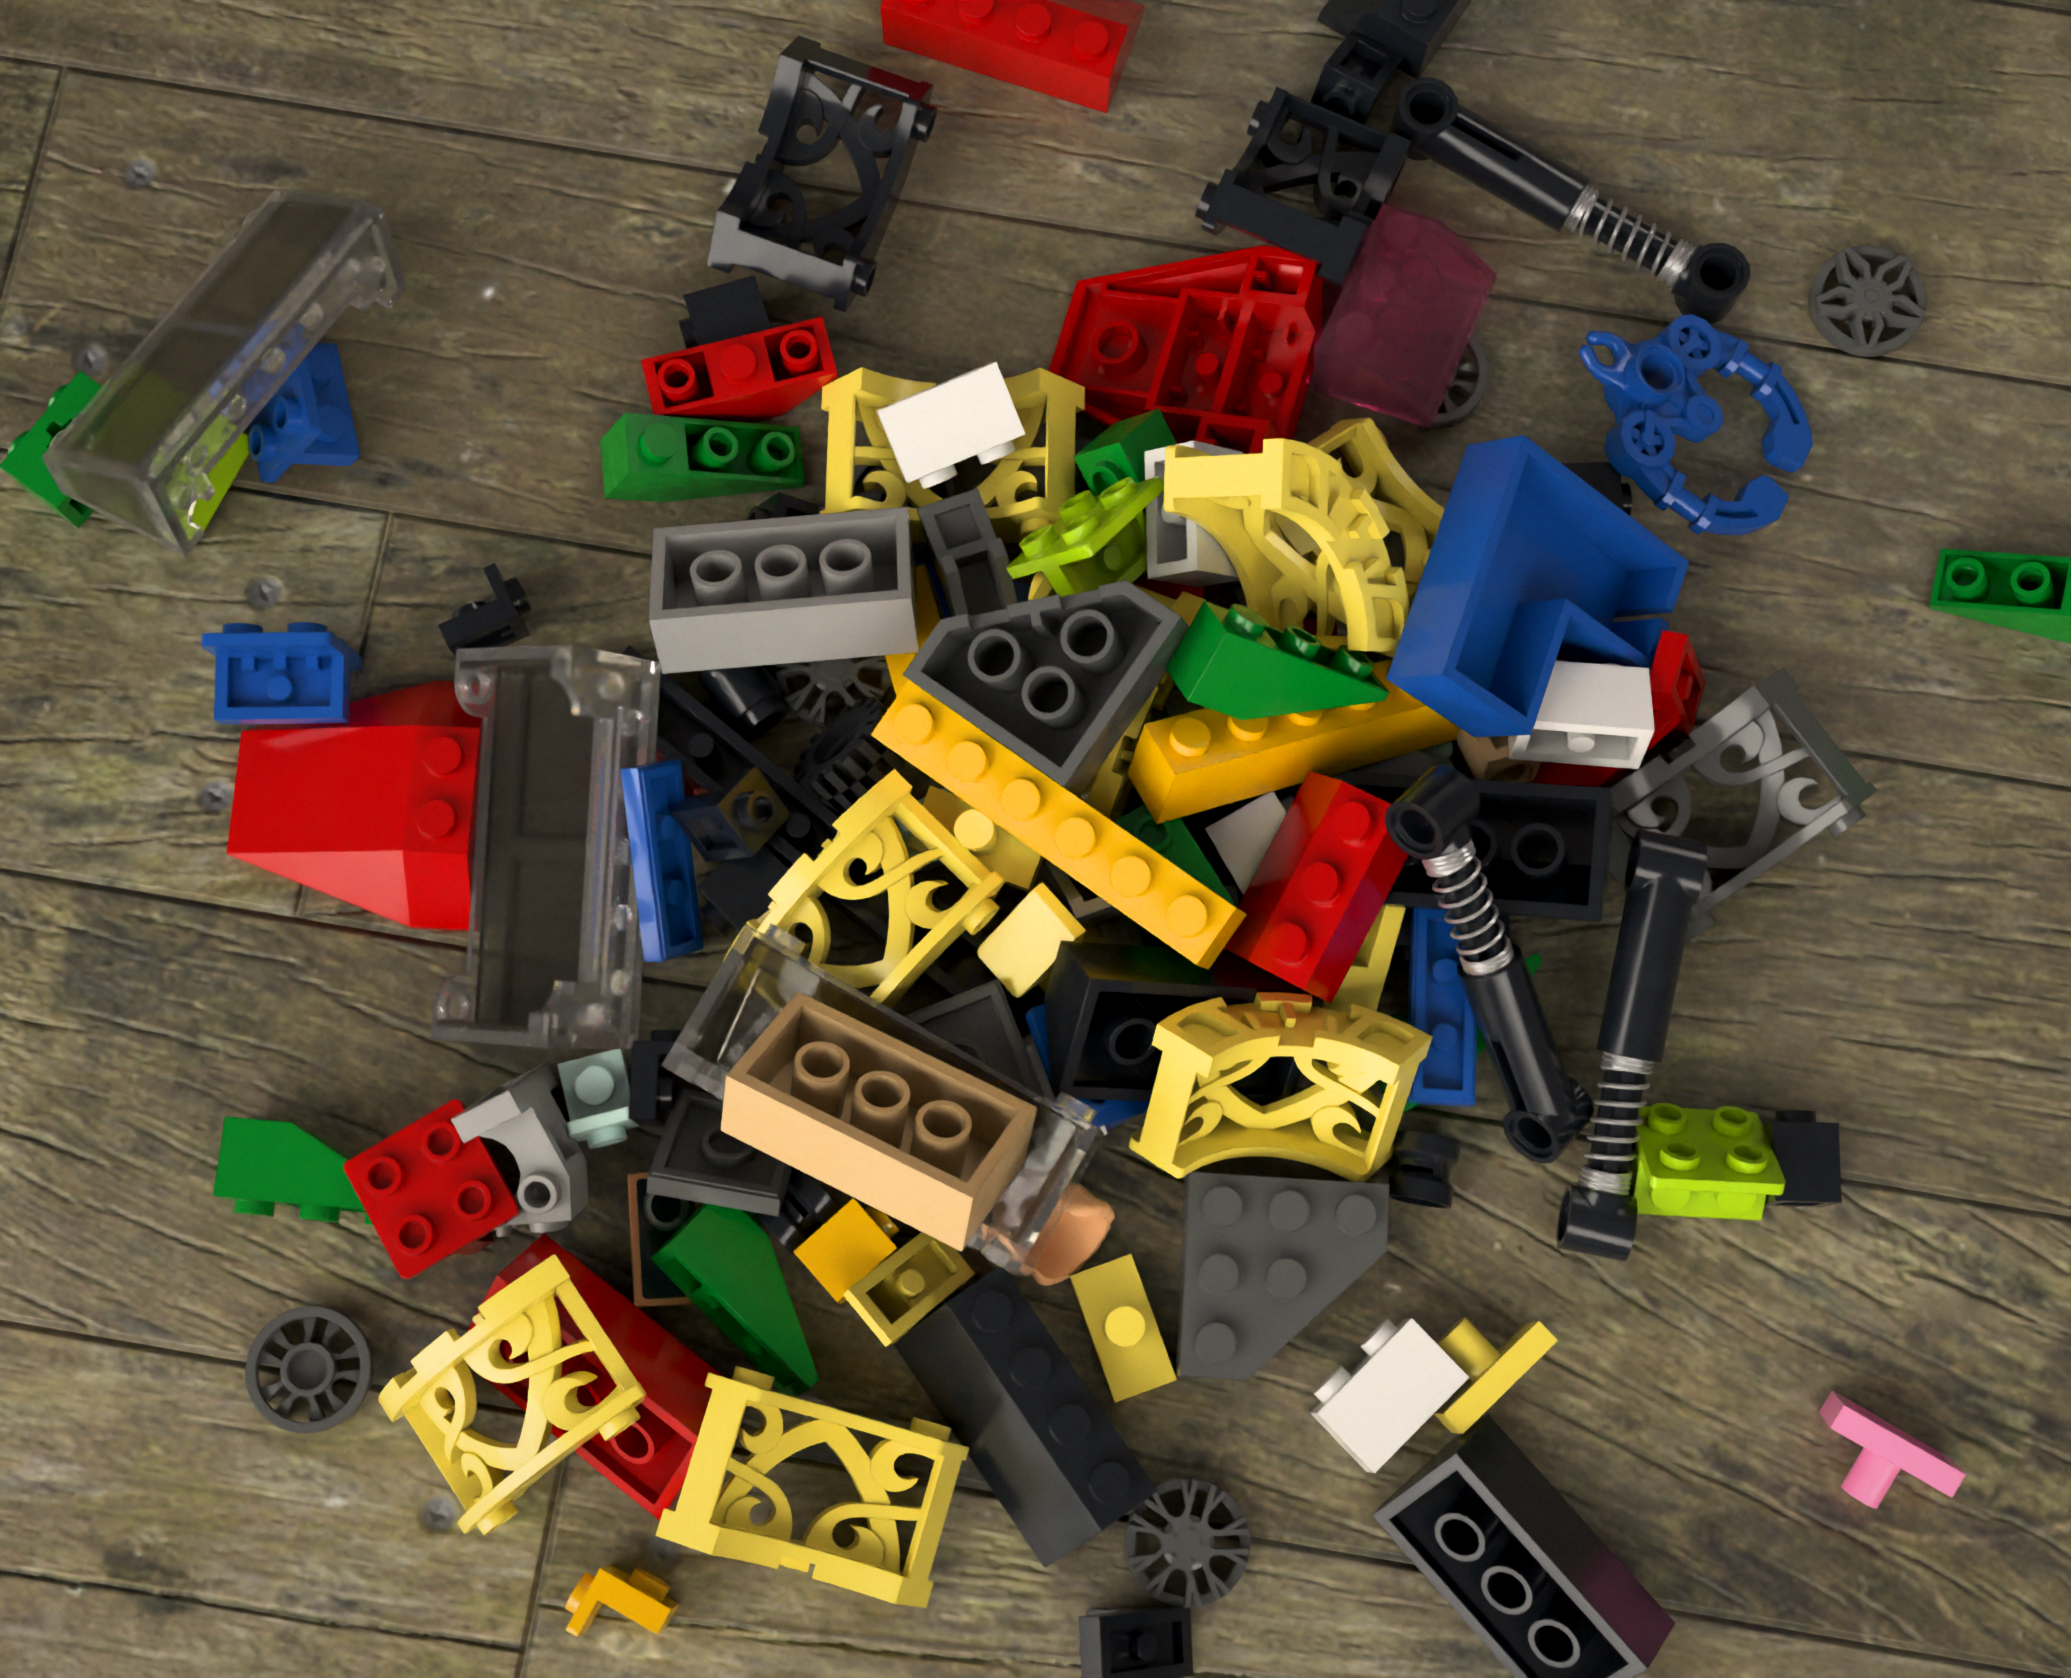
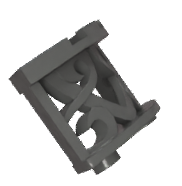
M1785 668L1778 670L1753 685L1733 702L1688 734L1696 744L1695 746L1690 739H1687L1665 756H1657L1611 787L1614 813L1609 870L1625 890V871L1631 846L1626 836L1633 840L1638 829L1663 833L1655 828L1663 823L1666 816L1659 817L1652 812V801L1658 798H1666L1676 807L1675 819L1667 832L1663 834L1680 836L1687 826L1691 813V794L1682 776L1684 773L1692 768L1701 778L1709 783L1726 788L1744 787L1759 781L1755 820L1745 847L1720 848L1707 846L1704 880L1699 897L1691 908L1685 944L1717 922L1709 912L1820 832L1827 828L1835 838L1864 818L1866 813L1859 805L1878 792L1870 781L1865 783L1797 696L1795 691L1800 687ZM1771 709L1780 717L1802 748L1783 755L1779 732ZM1727 748H1737L1743 756L1740 765L1750 762L1757 755L1758 767L1743 772H1728L1721 765V754ZM1812 758L1838 792L1837 796L1830 802L1816 809H1806L1801 806L1799 801L1801 790L1814 787L1818 784L1815 780L1799 777L1791 779L1784 784V770ZM1779 818L1789 825L1802 828L1768 853L1775 836ZM1707 869L1743 870L1711 893L1712 882Z

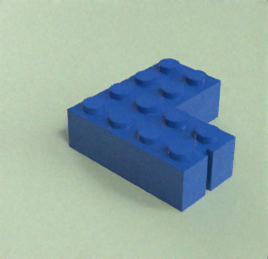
M1525 435L1469 444L1466 447L1386 679L1473 737L1531 735L1558 653L1570 662L1615 663L1621 666L1649 668L1650 674L1662 630L1667 631L1669 623L1662 618L1613 622L1614 617L1673 613L1689 561Z

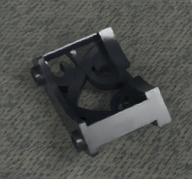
M798 35L779 55L773 85L758 130L759 134L768 137L767 143L763 148L762 154H757L754 161L755 164L745 162L735 185L717 210L706 266L730 273L736 265L835 299L833 308L846 312L856 295L866 297L871 289L877 270V262L874 259L903 190L918 141L926 143L933 130L937 116V107L929 105L934 85L925 81L919 83L820 48L821 43ZM815 71L851 83L843 101L820 79L814 76ZM867 89L903 101L899 121L890 132L883 133L876 127L878 119L883 115V105L881 104L868 108L860 118L859 125L853 117ZM824 120L829 124L826 132L813 144L806 145L797 139V133L804 125L813 126L818 137L823 129ZM839 140H841L857 171L862 196L836 212L807 220L803 195L797 185L783 174L785 165L807 166L817 163L828 156L837 146ZM890 157L881 181L875 158ZM777 199H785L791 202L793 205L792 222L786 223L785 209L780 212L770 211L768 209L770 203ZM863 224L855 239L848 231ZM813 241L815 255L801 251L802 243ZM836 249L841 250L846 256L843 263L838 264L824 259L825 253Z
M1276 87L1269 103L1260 100L1256 106L1247 130V135L1252 136V139L1244 154L1232 170L1225 169L1219 185L1209 181L1198 204L1195 217L1203 220L1202 230L1211 234L1218 235L1226 226H1229L1321 265L1318 278L1343 288L1348 281L1350 272H1354L1370 239L1367 236L1373 221L1379 222L1408 158L1411 140L1392 132L1388 134L1293 96L1288 91ZM1289 119L1324 133L1321 154L1309 156L1312 148V139L1305 127H1302L1297 144L1291 146L1281 141L1280 132ZM1338 139L1367 150L1335 152ZM1262 162H1264L1267 169L1258 172ZM1330 182H1337L1334 192H1332ZM1314 184V203L1324 217L1310 216L1269 199L1266 194L1296 186ZM1337 195H1345L1349 199H1342L1337 197Z

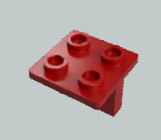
M458 1099L449 1101L346 1161L343 1166L350 1183L402 1279H412L453 1254L473 1255L494 1242L489 1233L518 1217L521 1213V1208L483 1137L477 1136L466 1143H463L451 1119L467 1107L463 1101Z

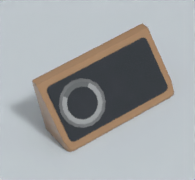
M649 1172L628 1174L634 1305L637 1308L643 1309L694 1304L650 1257L701 1206V1203L647 1193V1176Z

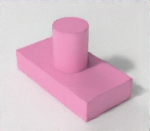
M1833 1390L1818 1412L1831 1429L1863 1447L1841 1484V1488L1857 1500L1874 1509L1879 1507L1901 1469L1951 1498L1966 1476L1959 1466L1947 1455Z

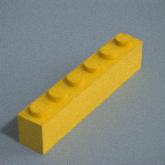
M1392 658L1374 663L1375 666L1372 669V672L1389 691L1385 701L1249 720H1240L1209 708H1203L1146 723L1143 726L1127 775L1156 824H1159L1166 820L1170 821L1301 784L1308 771L1329 776L1457 739L1459 727L1386 679L1393 660Z
M910 680L907 681L871 733V736L1200 967L1209 970L1247 915Z

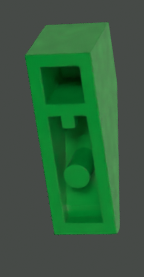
M703 1203L650 1259L763 1374L775 1377L773 1384L782 1393L796 1396L811 1389L819 1380L769 1236L758 1226L759 1220L754 1212Z

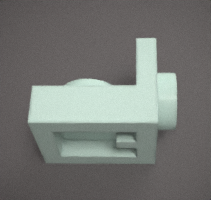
M617 1048L557 1064L570 1122L566 1123L569 1136L575 1138L578 1142L587 1140L590 1149L610 1146L627 1140L626 1130L638 1127L639 1125L629 1119L631 1078L624 1050Z

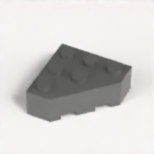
M1127 580L1100 585L1097 590L1063 597L1057 594L1007 605V609L974 616L963 614L940 619L903 673V676L1080 797L1167 672L1165 668L1189 626L1180 615Z
M1190 1172L1184 1178L1175 1360L1176 1377L1241 1381L1248 1380L1387 1252L1389 1184Z

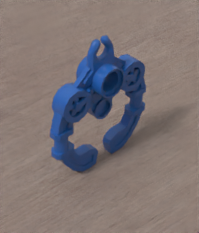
M1693 314L1678 316L1655 338L1631 344L1611 332L1594 330L1588 332L1585 339L1589 345L1581 346L1579 356L1586 369L1604 385L1605 401L1614 413L1616 425L1606 434L1604 449L1609 463L1621 475L1633 479L1656 507L1662 511L1670 508L1689 521L1688 529L1697 535L1703 531L1718 535H1745L1757 532L1780 518L1789 496L1772 478L1762 475L1750 481L1738 490L1733 501L1720 500V498L1712 493L1701 499L1683 487L1686 475L1678 469H1674L1668 461L1674 455L1676 442L1673 434L1682 436L1688 441L1698 443L1718 431L1723 424L1721 407L1713 398L1706 394L1697 381L1699 377L1713 368L1726 379L1735 372L1753 385L1750 396L1760 402L1770 419L1762 438L1765 460L1770 465L1791 474L1801 468L1813 445L1811 429L1806 413L1795 391L1781 373L1782 367L1773 361L1769 364L1765 363L1747 350L1749 344L1744 340L1714 329L1705 319ZM1591 346H1606L1613 356V364L1604 365L1601 363Z

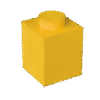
M853 1198L793 1252L836 1302L843 1304L847 1300L843 1294L851 1286L899 1250L890 1239L900 1230L885 1213L870 1205L864 1210Z

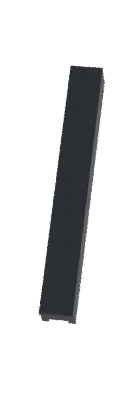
M629 645L621 654L623 657L621 663L599 686L595 683L587 691L595 704L594 706L659 761L680 759L683 780L699 794L725 790L744 769L759 768L789 811V818L764 845L788 868H791L803 853L808 854L815 861L824 849L821 845L827 839L833 840L838 830L832 824L839 817L666 674H662L660 669ZM856 858L849 868V876L857 885L868 884L884 875L883 868H880L875 873L865 875L867 866L861 858ZM826 891L821 894L886 948L889 928L888 891L857 900L838 898ZM932 895V903L935 908L941 911L949 909L948 906ZM915 925L912 949L932 929ZM967 930L920 976L946 999L998 979L977 954L980 945L986 938L979 932L971 935ZM1002 984L1003 990H1004V992H1005V991H1006V988H1005V986Z

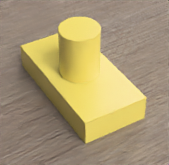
M929 786L922 806L991 873L996 871L1005 879L1004 884L1030 893L1044 857L955 794ZM911 834L907 844L910 850L918 853L929 850L919 839Z
M1132 1254L1069 1276L1114 1403L1177 1380Z
M1466 1317L1461 1318L1437 1341V1344L1469 1376V1379L1434 1415L1451 1433L1463 1434L1558 1340L1540 1321L1527 1322L1497 1351Z

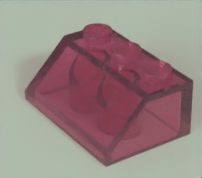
M1383 203L1314 350V391L1430 428L1495 283L1496 273L1441 220Z

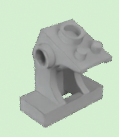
M547 1062L490 1090L451 1119L463 1143L477 1136L491 1138L506 1145L515 1156L521 1175L519 1187L514 1197L521 1208V1213L518 1217L497 1228V1237L510 1236L513 1234V1228L520 1227L523 1224H529L530 1231L534 1233H546L564 1229L570 1225L569 1221H572L589 1204L587 1159L576 1139L569 1136L567 1122L550 1093L559 1084Z

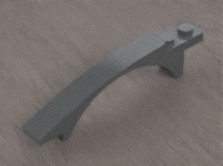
M978 488L917 508L951 617L963 614L974 616L1007 609V605L1018 603L1012 577L1006 569L1009 565L1007 552L1001 537L997 538ZM1046 858L1043 859L1040 870L1045 883H1049L1052 893L1086 930L1081 942L1144 946L1135 921Z

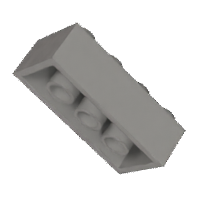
M908 507L654 528L649 623L662 674L917 653L919 651L916 562Z

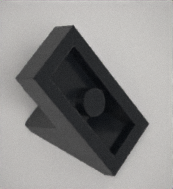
M1173 1605L1096 1608L1088 1610L1085 1616H1079L1081 1678H1181L1194 1676L1190 1608Z

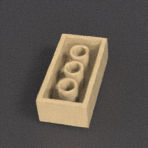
M797 992L726 1075L721 1131L962 1252L1025 1162L1037 1107L807 995Z

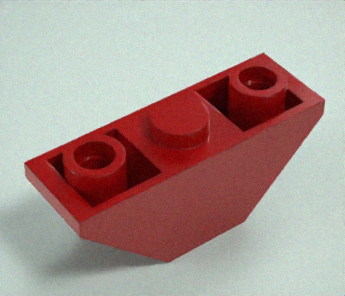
M823 316L641 360L653 414L662 416L753 423L786 414L821 390L822 386L838 378Z

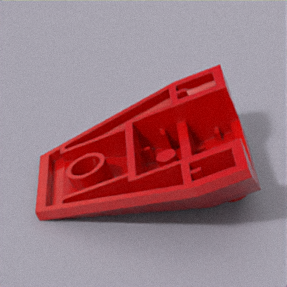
M1261 245L1078 280L1048 371L1085 387V410L1080 413L1107 427H1110L1115 422L1160 409L1177 444L1198 441L1240 451L1243 454L1263 453V439L1285 438L1293 440L1321 346L1323 280L1318 278L1321 265L1282 248Z
M436 680L351 702L349 723L266 724L241 731L226 854L412 929L476 932L483 870L472 858L484 747H495L501 686L495 683Z

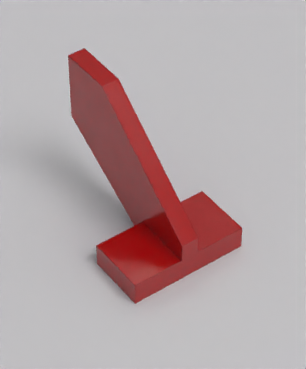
M1662 630L1650 671L1655 731L1646 753L1666 735L1690 739L1688 734L1693 730L1706 681L1688 634ZM1541 762L1538 773L1531 783L1608 788L1628 768Z

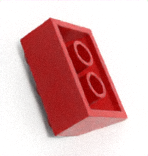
M1308 771L1238 906L1247 915L1224 948L1331 1004L1409 856L1393 842L1386 829L1384 818L1386 810L1392 804L1342 780Z

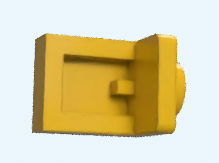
M609 1564L600 1568L596 1576L586 1572L576 1585L565 1606L566 1610L574 1614L566 1631L576 1637L586 1633L604 1603L653 1633L659 1634L667 1628L679 1604L666 1597L671 1587L655 1575L635 1567L630 1576Z

